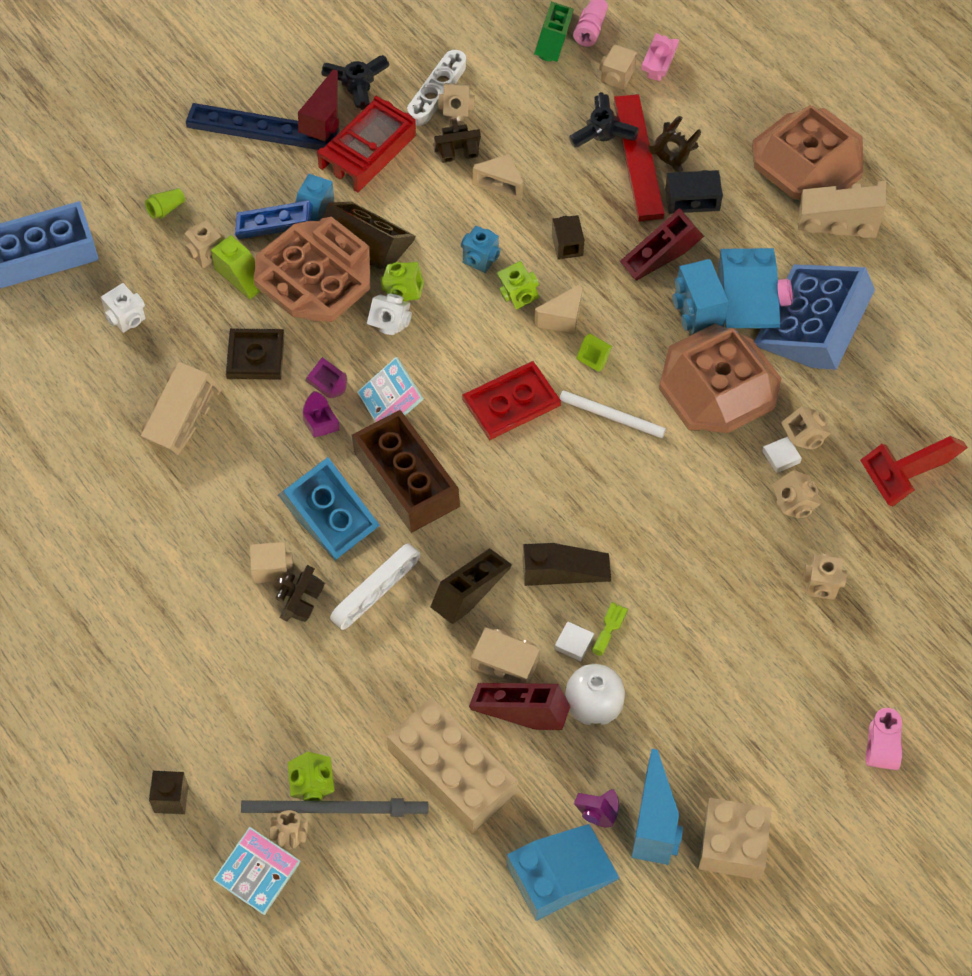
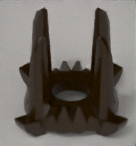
M682 116L676 117L671 124L670 122H665L663 133L657 137L655 145L648 146L651 154L657 155L660 160L671 165L676 172L683 171L681 164L688 159L690 151L699 147L696 141L701 135V130L698 129L687 140L685 135H681V132L676 133L675 130L682 121ZM667 143H676L679 147V152L670 151Z

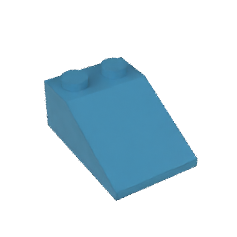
M774 248L721 249L718 278L729 301L725 328H780L778 275Z
M329 457L278 494L293 516L334 560L338 559L380 526Z
M651 749L632 858L669 865L671 855L677 856L683 826L678 825L679 812L657 749Z
M590 824L535 840L507 854V869L535 921L619 880L616 870Z

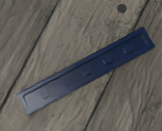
M192 103L186 119L187 128L314 150L324 148L340 133L338 128L325 142L299 133L297 120Z

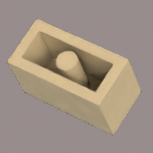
M485 627L471 656V670L504 683H530L540 661V648L536 647L529 640H517L500 629L491 630Z

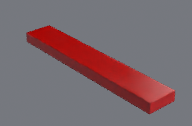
M639 94L614 96L616 116L619 117L620 122L639 128L636 140L630 141L621 138L638 222L664 219L665 213L653 157L648 149L650 143Z

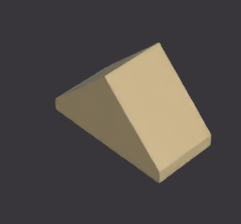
M509 154L475 164L473 167V185L521 201L523 180Z
M579 284L535 308V326L537 328L575 334L582 301L583 288Z

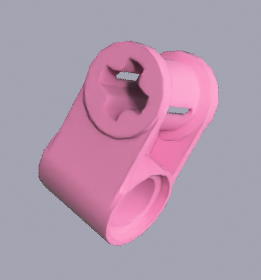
M883 708L876 713L868 728L866 765L899 770L902 759V718L896 710Z

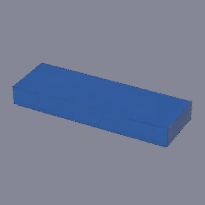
M307 200L237 212L235 236L238 239L285 232L294 224L312 221L313 205Z

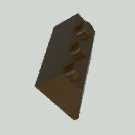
M352 201L328 203L322 217H333L365 242L370 249V265L378 269L387 267V264L396 263L416 237L414 234Z

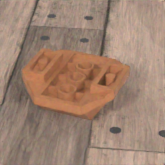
M809 105L798 112L787 113L752 142L754 169L793 199L801 200L803 189L836 186L837 190L849 189L862 178L863 136L826 108L818 109Z
M333 217L322 218L320 221L297 223L256 255L254 284L255 287L292 317L304 318L313 322H333L370 291V249L365 242Z
M713 324L669 346L659 390L688 430L700 431V429L711 432L729 433L775 409L782 378L751 338L740 334L734 328H724Z

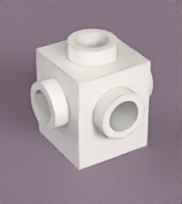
M124 283L101 296L105 311L104 315L107 321L112 326L117 325L123 333L130 328L138 326L141 321L145 320L143 307H145L144 301L139 294H133Z
M380 294L372 299L367 324L378 327L379 331L384 334L395 335V333L408 327L411 321L410 303L403 301V297L399 295L387 294V296Z

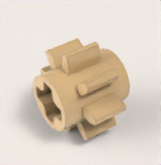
M283 811L277 818H271L269 839H277L278 846L283 849H295L300 842H306L308 821L301 820L299 813L295 811Z

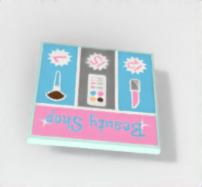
M395 357L357 392L375 422L398 410H401L406 415L424 399L398 357Z
M249 827L213 881L265 915L301 861Z

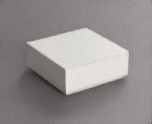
M788 436L764 446L762 450L775 473L801 463L802 458Z
M567 622L555 644L554 650L581 662L594 638V633Z

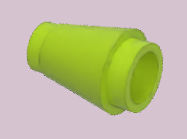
M177 188L149 195V199L145 200V208L149 216L153 219L164 218L185 202L184 193L181 189Z

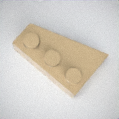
M878 181V186L862 187L861 183L853 184V188L837 190L836 186L803 189L799 204L798 230L810 233L819 232L876 238L886 207V181Z
M178 361L176 367L170 370L167 377L168 383L164 391L157 396L154 404L155 409L151 417L145 420L141 437L149 443L175 455L180 454L196 430V426H193L199 414L206 415L209 406L206 404L213 393L219 395L222 391V388L207 373Z

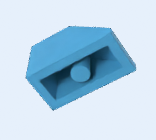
M308 174L297 193L295 203L307 200L312 203V221H320L328 203L334 202L332 181Z

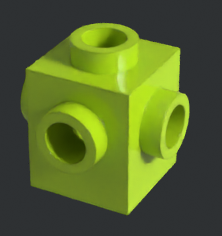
M521 261L497 272L502 287L499 288L501 295L506 303L511 301L516 310L540 298L536 289L540 284L534 272L528 273Z
M396 262L387 264L385 273L381 276L382 291H386V294L402 296L405 302L420 299L424 279L419 263Z
M307 751L288 762L291 797L304 801H322L323 797L334 792L331 757Z

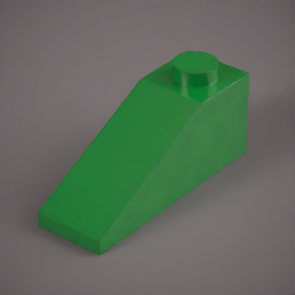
M551 1L534 55L539 56L544 61L558 62L574 11L573 8Z

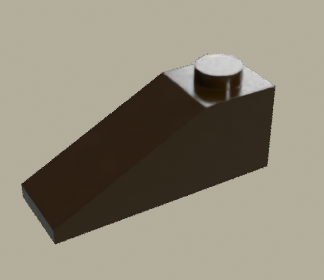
M557 543L523 544L524 586L611 582L609 553Z
M489 548L440 582L430 608L454 624L478 604L510 570L512 564Z

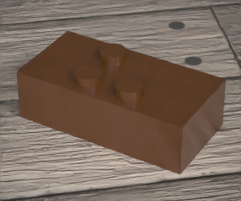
M401 410L352 434L355 455L411 533L460 507L459 488Z

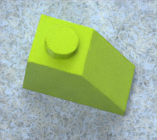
M230 235L211 250L214 269L249 299L260 292L254 284L256 260L245 246Z

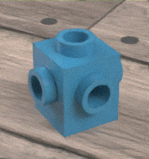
M475 225L471 233H466L461 242L463 263L484 273L488 271L492 263L500 255L499 236L489 229H483Z

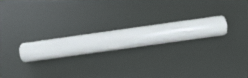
M564 390L560 395L562 402L659 438H663L666 428Z

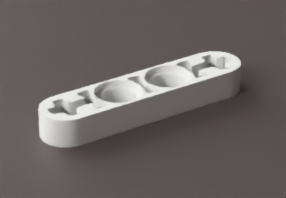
M448 51L409 103L407 112L416 120L417 126L426 124L438 109L439 94H444V84L456 83L466 69V55L462 51ZM440 76H447L449 80L446 82H439L437 78ZM427 93H435L437 97L428 99L425 95Z
M409 543L403 545L334 609L330 620L341 630L348 628L416 565L421 555L420 552Z

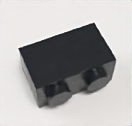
M719 170L667 173L665 192L668 213L673 214L679 208L684 213L720 211L723 192Z

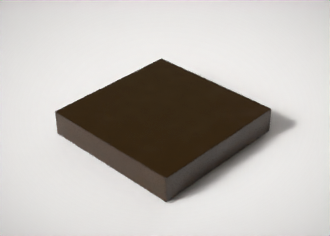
M230 328L226 378L281 380L284 329Z

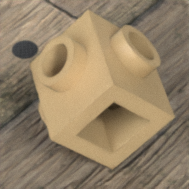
M444 84V94H439L438 108L443 109V116H449L448 120L456 118L457 121H464V116H469V110L474 111L475 95H470V84ZM455 98L459 99L461 105L455 106L452 100Z
M205 220L184 233L186 239L184 247L190 258L195 259L203 269L213 263L211 250L224 240L221 231L217 227L213 228Z
M801 406L781 422L789 440L797 447L810 450L821 446L824 443V439L832 434L827 426L828 419L820 410Z
M793 470L772 484L777 497V506L783 514L798 519L805 518L812 513V510L821 505L817 495L818 488L809 475Z
M814 554L811 564H806L804 568L803 581L807 582L806 596L835 600L839 588H844L846 584L847 571L842 570L843 559L835 558L830 554Z

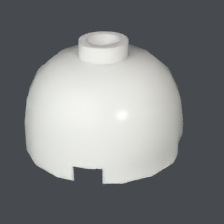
M590 664L582 666L573 673L567 682L565 697L570 704L569 712L576 720L586 725H591V723L605 725L616 719L622 711L625 690L622 679L616 671L606 665Z

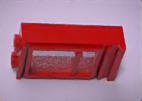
M376 95L374 100L324 148H320L317 151L318 167L323 170L330 163L333 164L334 175L340 180L347 173L353 177L354 191L358 193L416 137V120L409 113H404L394 107L391 102L383 100Z

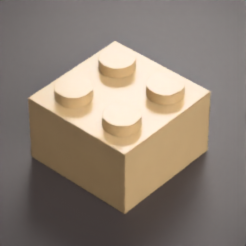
M709 798L705 810L698 869L761 880L766 867L772 808Z

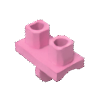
M655 33L641 70L647 71L648 78L661 81L662 77H665L679 45V40L668 39L667 36Z

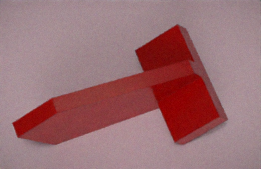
M949 436L896 461L887 445L880 444L860 461L886 503L893 507L915 491L909 481L910 478L949 463L968 447L964 441Z

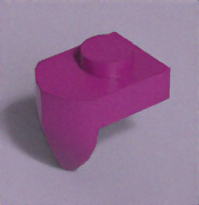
M323 357L305 380L328 398H336L342 395L347 387L346 373L339 370Z
M313 391L303 406V421L313 438L340 431L339 421L329 407L326 398L319 392Z
M614 789L607 791L602 796L578 793L574 801V805L582 813V817L586 821L604 828L614 825L619 811V799Z

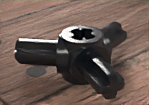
M384 55L378 56L367 64L354 61L347 64L346 67L324 63L321 74L327 77L333 69L337 70L338 80L353 95L355 107L364 110L370 104L368 91L370 90V84L374 82V76L388 68L390 64Z
M600 92L599 95L594 97L595 110L591 113L590 119L586 121L587 126L569 136L572 146L576 148L593 138L604 142L618 136L633 141L638 137L639 128L620 122L619 117L614 116L613 110L610 109L609 95Z

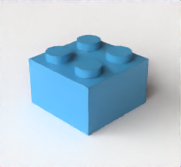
M711 259L679 266L678 278H675L676 291L672 295L675 309H679L681 312V322L684 330L689 331L691 336L713 324L724 327L729 301Z

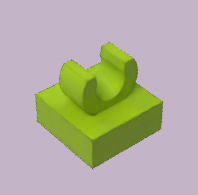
M589 333L584 337L576 359L599 372L604 369L612 346Z

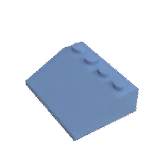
M794 264L787 277L792 285L793 303L791 306L781 307L779 302L780 328H761L754 342L758 348L805 366L837 370L875 291L866 267Z

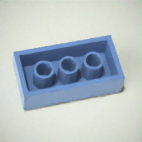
M80 201L0 223V289L99 260Z

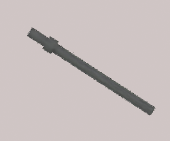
M391 798L390 801L241 800V813H281L286 810H292L297 813L390 814L391 817H403L404 814H428L429 804L428 801H404V798Z

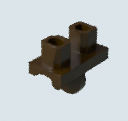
M456 118L450 119V127L442 128V135L434 136V152H438L442 163L455 160L454 149L463 148L465 158H476L479 154L480 129L468 131L467 124L458 125Z
M307 565L304 572H301L296 584L293 583L295 575L292 573H287L285 579L276 578L274 580L273 587L278 591L276 599L283 602L285 597L289 596L279 618L286 622L290 617L303 622L309 619L314 605L302 600L301 597L305 593L317 599L325 585L324 581L313 575L315 568Z

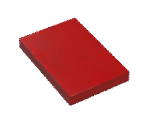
M534 361L462 394L463 402L489 441L561 406L560 398Z

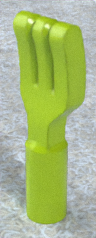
M614 602L611 603L604 618L605 628L601 631L592 649L594 654L598 656L603 655L612 637L611 633L613 630L621 627L628 608H622L621 605H617Z

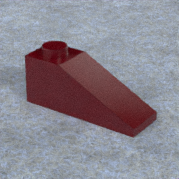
M334 69L298 111V132L325 142L339 127L338 71Z
M679 208L621 259L620 262L637 281L684 255L704 235Z
M478 683L469 708L472 711L534 730H563L570 710V704L559 684Z

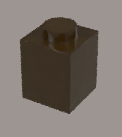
M579 215L553 218L552 238L557 259L583 256L585 239Z
M153 770L149 802L154 813L185 814L189 785L184 772Z

